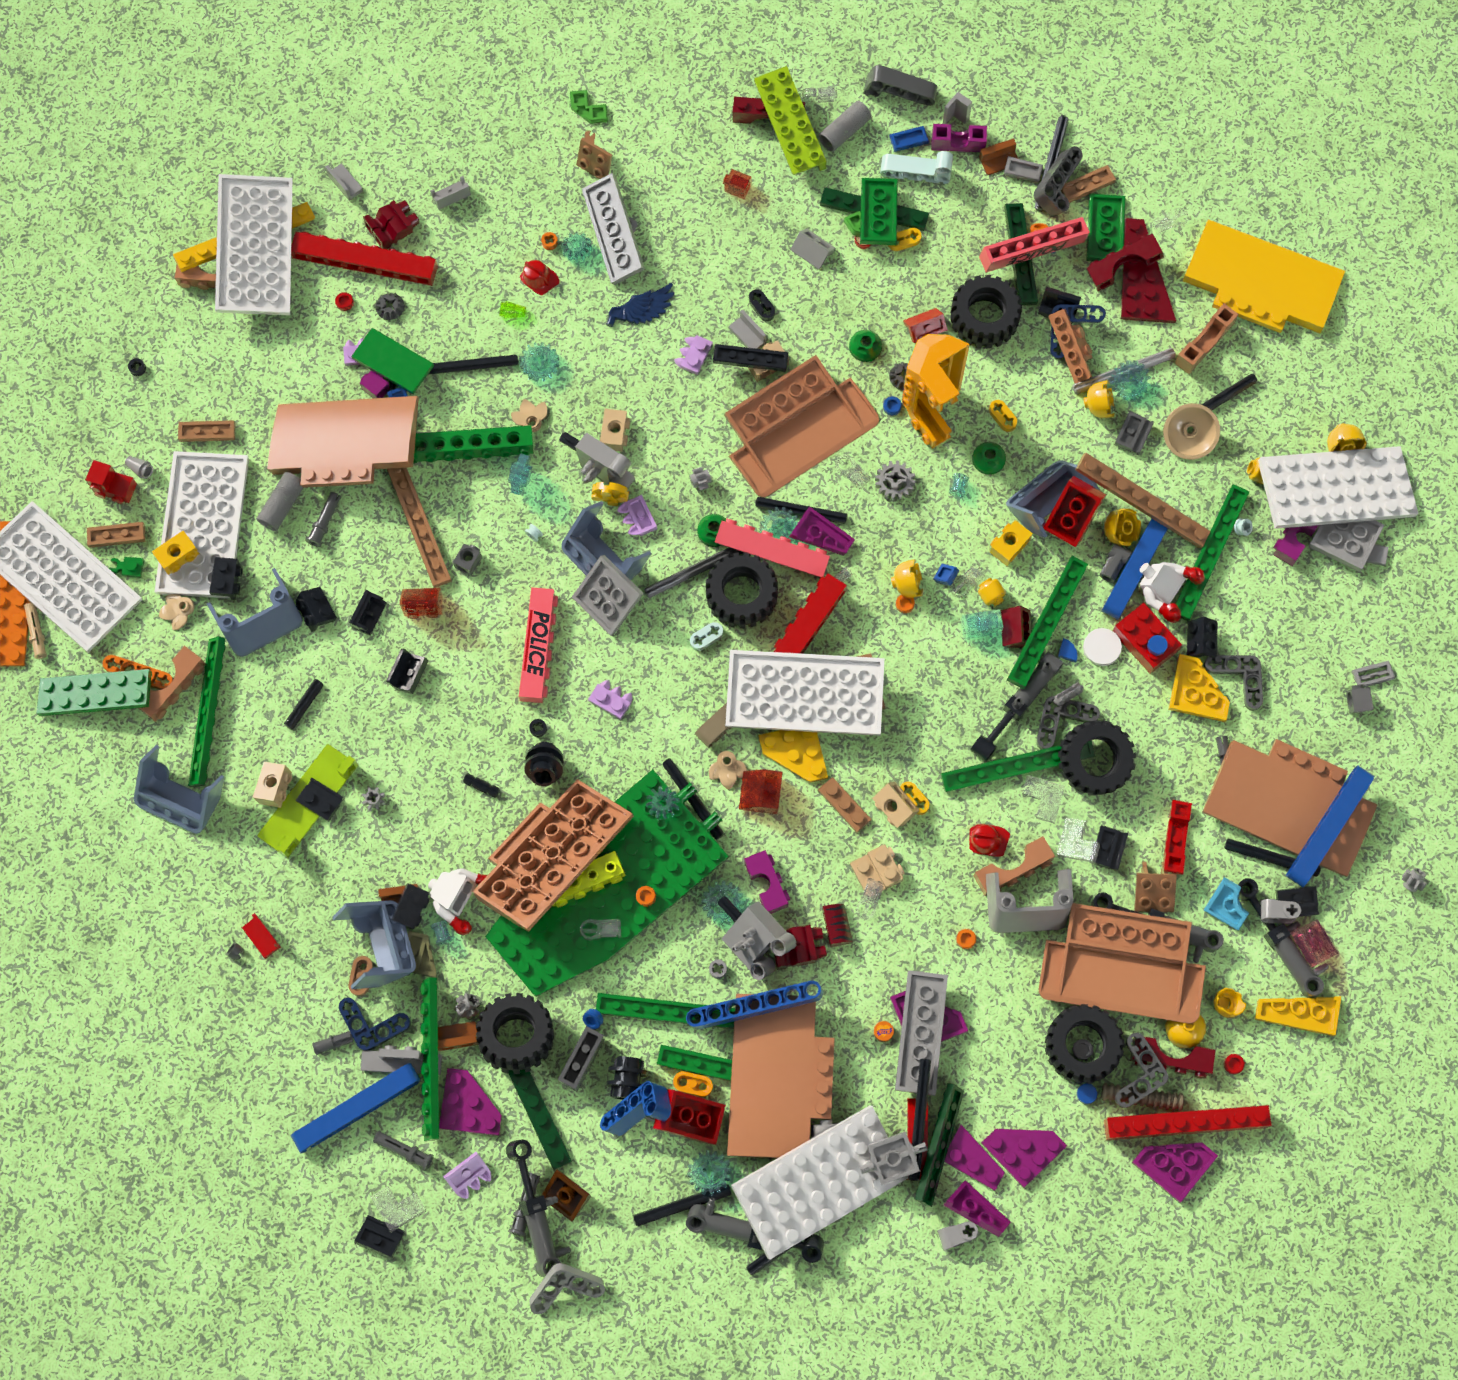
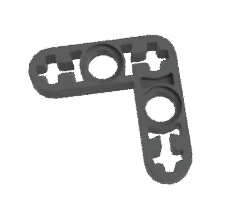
M1217 655V657H1208L1206 659L1204 668L1209 674H1242L1244 704L1246 708L1256 711L1263 704L1261 662L1258 657L1253 655ZM1222 660H1224V669H1221L1222 665H1217L1215 669H1212V666L1208 665L1211 663V661H1214L1215 664H1221ZM1230 660L1235 661L1237 668L1233 670L1228 668L1227 662ZM1250 661L1256 664L1253 669L1249 665H1244L1243 669H1241L1242 664H1248ZM1247 680H1256L1257 687H1249L1247 684ZM1258 691V693L1254 694V699L1258 702L1253 706V703L1249 701L1252 699V692Z
M1055 696L1048 697L1045 701L1036 740L1037 747L1042 750L1053 746L1060 717L1086 723L1098 720L1100 716L1099 708L1092 704L1069 700L1065 704L1055 707L1052 715L1049 714L1051 706L1048 704L1054 701ZM1070 705L1075 706L1077 713L1074 715L1069 714L1067 707ZM1081 707L1084 708L1083 712H1089V710H1093V714H1095L1096 716L1088 718L1089 715L1086 713H1083L1082 717L1079 716L1081 712ZM1046 719L1053 720L1054 727L1047 728L1044 725V721ZM1045 732L1049 733L1048 741L1051 742L1047 743L1046 746L1040 741L1044 739Z
M1133 1033L1128 1036L1126 1045L1145 1075L1116 1093L1115 1102L1121 1108L1133 1105L1163 1086L1168 1080L1167 1071L1144 1036L1140 1033ZM1132 1037H1134L1135 1039L1139 1038L1141 1041L1139 1042V1046L1141 1047V1049L1146 1047L1147 1050L1137 1055L1136 1052L1139 1051V1048L1136 1045H1131V1043L1133 1042ZM1144 1054L1151 1055L1153 1059L1151 1065L1142 1063V1056ZM1155 1072L1158 1074L1162 1073V1082L1159 1080L1153 1082L1154 1088H1152L1146 1077L1148 1076L1149 1080L1156 1076ZM1138 1082L1146 1084L1147 1091L1142 1094L1136 1090ZM1131 1087L1133 1093L1138 1098L1135 1099L1133 1095L1127 1099L1128 1104L1126 1102L1121 1103L1119 1100L1122 1098L1121 1093L1124 1095L1129 1094L1131 1091L1128 1088Z

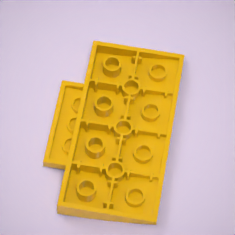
M1208 219L1183 282L1217 294L1212 305L1213 308L1219 309L1223 304H1226L1239 314V318L1281 333L1285 322L1288 321L1321 333L1345 271Z

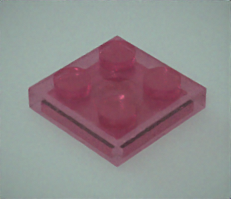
M1318 919L1291 933L1311 968L1338 954Z

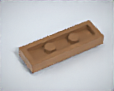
M1106 165L1065 183L1060 191L1071 203L1115 183L1116 178L1109 166Z
M234 420L179 422L178 440L179 442L235 440L236 423Z
M143 522L87 528V546L89 548L145 542V524Z
M833 777L818 789V792L856 833L871 821V818Z

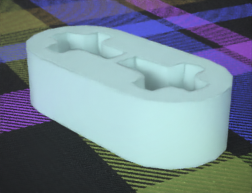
M712 622L695 632L690 638L691 647L696 651H701L718 641L723 636L722 626L717 622ZM711 628L719 629L718 635L711 634L708 636L711 633ZM705 637V639L702 640V645H699L698 643L694 644L695 638H698L700 640Z

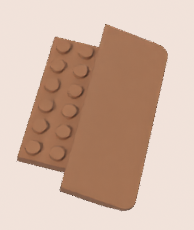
M817 355L724 413V416L744 444L742 448L728 457L753 491L760 497H767L874 428L879 422L878 414L851 377L837 386Z
M1073 903L1066 943L1046 940L1039 982V994L1043 999L1075 1005L1088 1004V1007L1095 1005L1099 1009L1183 1023H1194L1200 1014L1206 966L1186 963L1192 922Z

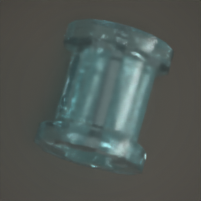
M954 473L952 476L954 480L952 488H949V494L964 497V489L969 481V477L961 473Z
M446 920L431 925V929L434 930L437 939V946L453 941V936L449 934Z

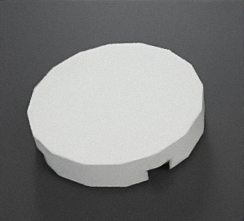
M1105 628L1091 631L1083 644L1086 658L1091 663L1099 666H1107L1116 661L1122 648L1117 634Z

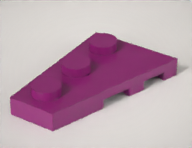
M811 507L806 510L789 535L790 538L842 556L847 553L855 541L854 538Z
M960 1125L949 1145L945 1163L995 1191L1005 1172L969 1132Z
M966 1180L943 1204L945 1207L997 1237L1011 1223Z

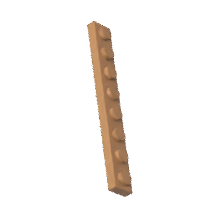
M1088 453L1083 454L1075 469L1077 472L1198 548L1203 547L1210 530Z
M407 468L387 469L433 588L450 583V575Z

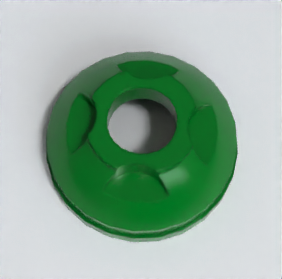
M860 330L851 337L849 350L851 355L859 361H873L881 354L882 341L875 332ZM869 338L872 343L869 346H864L861 344V340Z
M984 442L974 450L972 462L979 472L992 475L1003 469L1006 462V454L997 443ZM992 450L995 453V457L988 459L984 453Z
M709 514L701 519L698 524L697 534L702 543L710 547L722 546L715 543L718 531H710L708 527L714 522L718 523L719 526L721 521L726 522L724 516Z

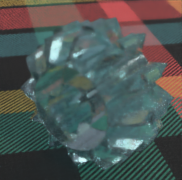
M576 231L575 235H572L569 232V238L564 237L561 245L563 256L567 257L569 262L573 258L576 263L578 259L584 262L585 257H590V251H592L591 240L589 237L586 238L584 233L579 235V232Z
M659 786V792L652 789L651 791L654 796H647V799L651 802L646 803V806L651 808L649 811L651 815L656 813L655 817L659 819L661 814H663V818L666 820L667 813L672 817L675 815L672 809L679 810V806L676 803H679L680 800L679 798H674L677 795L676 791L670 793V787L668 786L663 791L662 786ZM661 799H663L664 801L665 799H667L665 806H663L662 804L660 806L659 801Z

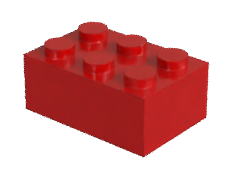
M1073 476L1065 486L1045 523L1044 530L1076 547L1082 541L1107 494Z
M1142 603L1117 623L1113 629L1121 643L1149 674L1175 655L1182 646L1178 639L1145 603ZM1155 635L1163 636L1168 644L1166 651L1158 656L1151 654L1147 648L1149 639Z
M667 1089L671 1114L666 1121L655 1119L653 1129L698 1142L716 1145L726 1105Z

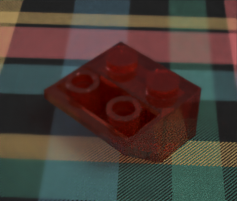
M441 588L402 589L400 607L404 616L410 619H417L419 616L436 618L438 615H443Z
M767 769L743 771L739 810L777 814L783 772Z

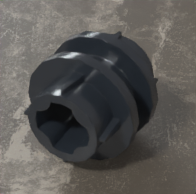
M553 742L537 743L527 751L524 770L535 786H549L561 778L564 755Z
M626 1056L615 1058L614 1066L608 1068V1072L615 1074L614 1080H609L606 1084L608 1087H611L610 1097L623 1100L642 1085L640 1084V1078L648 1076V1071L644 1070V1061L642 1059Z

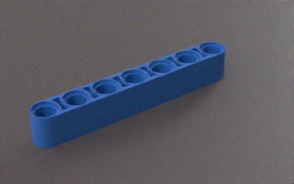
M1151 518L1101 612L1119 620L1138 582L1143 576L1140 572L1141 566L1145 563H1150L1168 528Z
M1359 765L1353 769L1288 870L1287 878L1302 888L1308 883L1374 780V775Z
M816 981L794 984L692 1009L687 1013L686 1021L696 1030L817 1002L823 996V989ZM811 987H818L816 995L810 996L808 994ZM797 991L799 993L796 1000H789L791 992ZM773 996L779 997V1002L776 1005H770V999ZM753 1001H759L760 1003L756 1010L750 1009ZM733 1006H740L738 1014H731ZM720 1010V1017L712 1019V1012ZM695 1015H701V1021L697 1024H693V1017Z
M408 1063L291 1134V1138L300 1154H302L309 1147L317 1146L420 1083L421 1080L413 1065Z

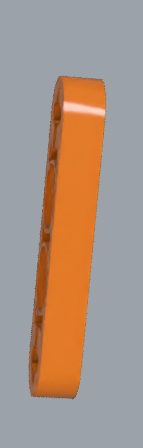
M115 655L106 656L102 663L107 672L125 671L128 666H134L135 670L150 669L152 672L151 687L159 690L166 688L173 681L172 676L167 672ZM114 660V662L121 667L120 669L116 666H112L110 668L108 663L113 662ZM156 677L162 680H165L167 677L169 683H165L164 686H162L163 684L160 681L156 680Z

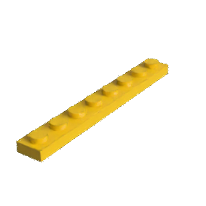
M308 202L292 207V229L315 219V215ZM217 237L173 254V258L180 271L184 272L216 259Z

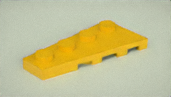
M1341 996L1258 999L1255 1020L1335 1036Z

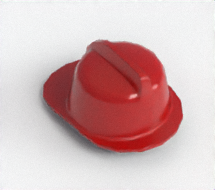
M539 260L525 262L520 279L535 293L543 296L560 283L557 274Z
M977 824L969 829V849L981 855L1004 856L1010 833L1005 828L999 826Z

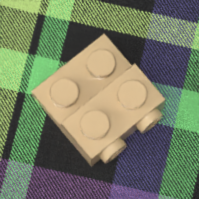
M885 844L850 863L867 898L903 881L902 875L905 874L900 864L896 865L893 860L895 858L894 851L891 847L887 848Z

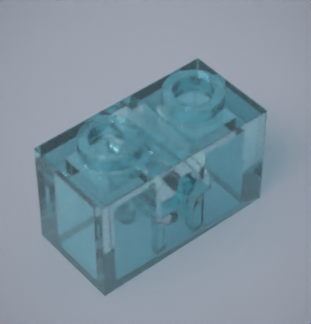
M1000 609L962 615L960 623L964 640L1002 633L1003 623Z

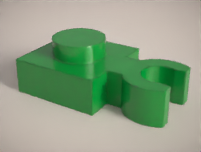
M124 557V562H120L117 558L111 559L112 563H117L116 568H109L114 574L122 571V576L142 578L143 558Z

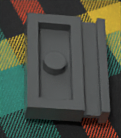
M1129 411L1114 445L1140 455L1154 421H1149L1147 418Z

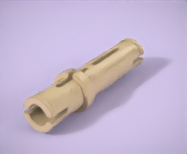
M27 603L24 605L31 636L29 641L33 646L34 657L42 659L47 656L44 645L45 636L42 635L36 607L32 603Z

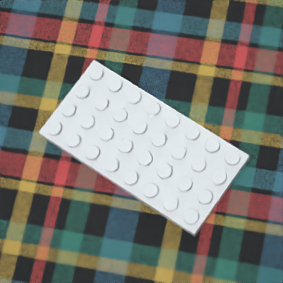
M219 174L216 313L290 316L292 178Z
M1401 446L1260 457L1258 460L1275 529L1416 517L1419 514Z
M174 451L161 545L184 530L200 554L197 555L195 560L185 563L181 566L180 570L169 575L158 562L154 591L156 594L230 598L228 596L210 595L209 591L215 557L234 559L237 557L249 463L248 455ZM175 552L173 557L179 556L181 552Z
M33 501L0 531V575L87 653L142 601V598Z
M730 650L725 726L881 736L885 658Z
M869 1105L731 1185L768 1259L774 1258L908 1179V1176L881 1185L879 1177L874 1170L864 1174L861 1173L859 1166L871 1162L867 1145L888 1138L873 1106Z

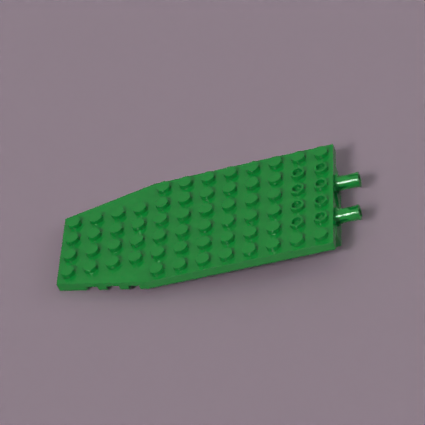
M652 769L615 801L616 804L631 812L634 817L595 859L615 851L626 875L622 877V881L615 884L611 882L605 884L603 889L593 892V890L586 892V896L577 900L572 898L564 906H551L529 932L500 916L485 937L535 997L593 969L601 963L609 961L729 858L709 832L723 821L721 817L714 811L705 821L699 822L686 808L684 802L698 792L690 782L677 794L673 793ZM643 886L653 888L656 893L655 902L648 907L640 905L636 899L637 890Z

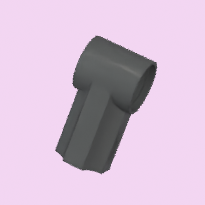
M1114 544L1099 576L1107 582L1114 583L1132 551Z

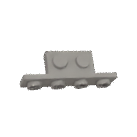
M387 1045L385 1049L379 1048V1051H362V1071L394 1072L400 1067L411 1063L416 1073L422 1074L423 1055L417 1050V1047L407 1046L405 1050L397 1049V1046ZM438 1054V1075H440L442 1055Z

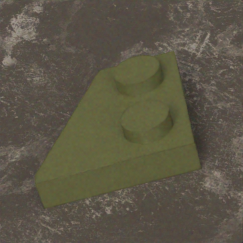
M408 931L416 968L412 973L437 978L429 936Z

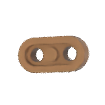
M366 956L357 957L352 965L348 987L355 996H363L369 990V988L351 989V985L364 972H368L373 968V962ZM362 964H367L365 970L360 969Z

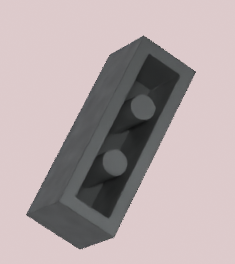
M587 1026L585 1027L558 1078L560 1084L578 1092L605 1040L603 1034Z

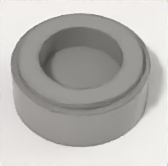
M1080 1039L1074 1043L1072 1051L1076 1058L1086 1060L1092 1055L1093 1047L1089 1041Z

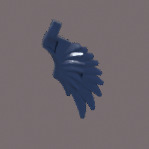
M669 283L652 293L649 290L640 295H632L626 304L612 307L609 311L606 325L613 327L615 320H627L632 324L638 325L639 322L645 324L646 321L652 322V318H659V314H665V308L671 306V303L666 301L674 296V292L668 293L673 284Z

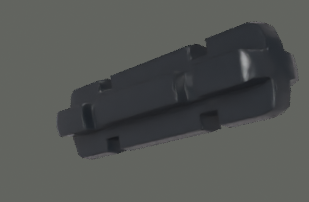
M469 773L463 779L464 784L472 785L473 788L485 794L488 793L494 798L500 792L499 787L491 786L490 783L478 777L475 778L474 775Z

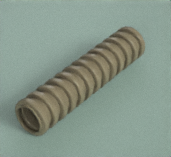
M1104 1083L1101 1091L1102 1100L1108 1099L1109 1102H1112V1100H1115L1116 1093L1126 1087V1085L1120 1087L1119 1084L1114 1086L1113 1083L1110 1085ZM1131 1087L1128 1088L1131 1091L1129 1094L1124 1095L1123 1093H1121L1122 1098L1119 1099L1121 1103L1127 1102L1128 1104L1129 1102L1127 1099L1133 1095L1135 1099L1138 1098L1133 1093ZM1136 1087L1139 1093L1143 1094L1147 1091L1145 1088L1139 1089V1087ZM1155 1090L1134 1103V1105L1140 1104V1106H1143L1145 1104L1147 1107L1152 1105L1153 1108L1159 1106V1109L1165 1107L1166 1110L1171 1108L1173 1111L1177 1109L1181 1112L1184 1106L1183 1093L1177 1095L1176 1092L1171 1094L1170 1091L1164 1093L1162 1090L1160 1092Z

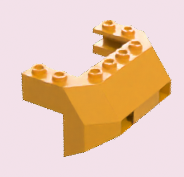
M927 334L917 340L906 370L902 403L912 420L913 428L921 432L923 442L926 445L929 444L932 449L951 438L949 434L952 430L939 412L942 411L943 404L948 401L951 404L958 401L956 396L960 394L958 391L961 390L970 346L969 343L951 335Z

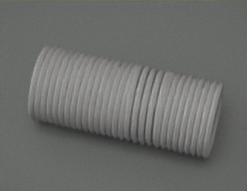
M861 101L853 103L819 133L821 144L824 147L827 144L829 146L828 150L834 152L871 119L872 115L868 107Z
M284 472L273 493H271V496L256 518L261 525L269 528L267 526L271 525L273 526L271 527L272 531H278L279 526H281V523L303 489L300 485L301 479L289 472Z

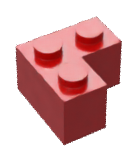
M93 460L85 479L95 496L105 499V497L112 498V501L118 504L123 502L129 504L137 486L133 477L117 473L111 465Z

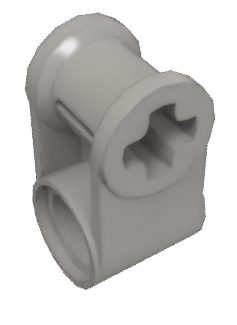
M1264 899L1261 901V921L1264 923L1292 924L1301 914L1299 904L1293 901H1278L1275 899Z
M969 1221L937 1230L943 1250H948L949 1248L974 1240L978 1234L977 1226ZM965 1226L974 1228L971 1237L963 1234V1231L966 1229Z

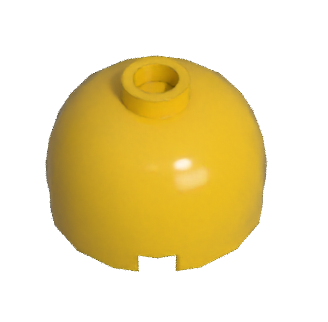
M1108 380L1093 384L1087 391V397H1084L1085 408H1089L1091 414L1098 418H1111L1115 415V413L1111 414L1110 406H1114L1112 388L1107 387V384H1110Z
M1342 423L1337 425L1330 432L1327 439L1329 452L1364 449L1367 444L1361 429L1352 424Z
M1120 508L1109 513L1104 522V533L1107 539L1119 546H1130L1133 541H1137L1141 532V521L1137 519V512L1133 509Z
M916 559L899 564L895 569L894 577H891L893 588H897L898 592L907 598L923 596V589L919 590L922 575L918 563H915Z
M1200 1014L1194 1023L1167 1020L1165 1024L1168 1039L1179 1048L1197 1046L1203 1040L1206 1033V1023Z

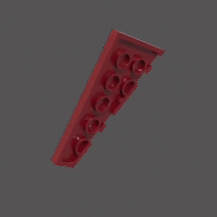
M1125 219L1124 246L1128 243L1133 244L1139 241L1140 237L1148 234L1144 219ZM1140 261L1123 263L1120 319L1176 323L1158 262L1149 266Z

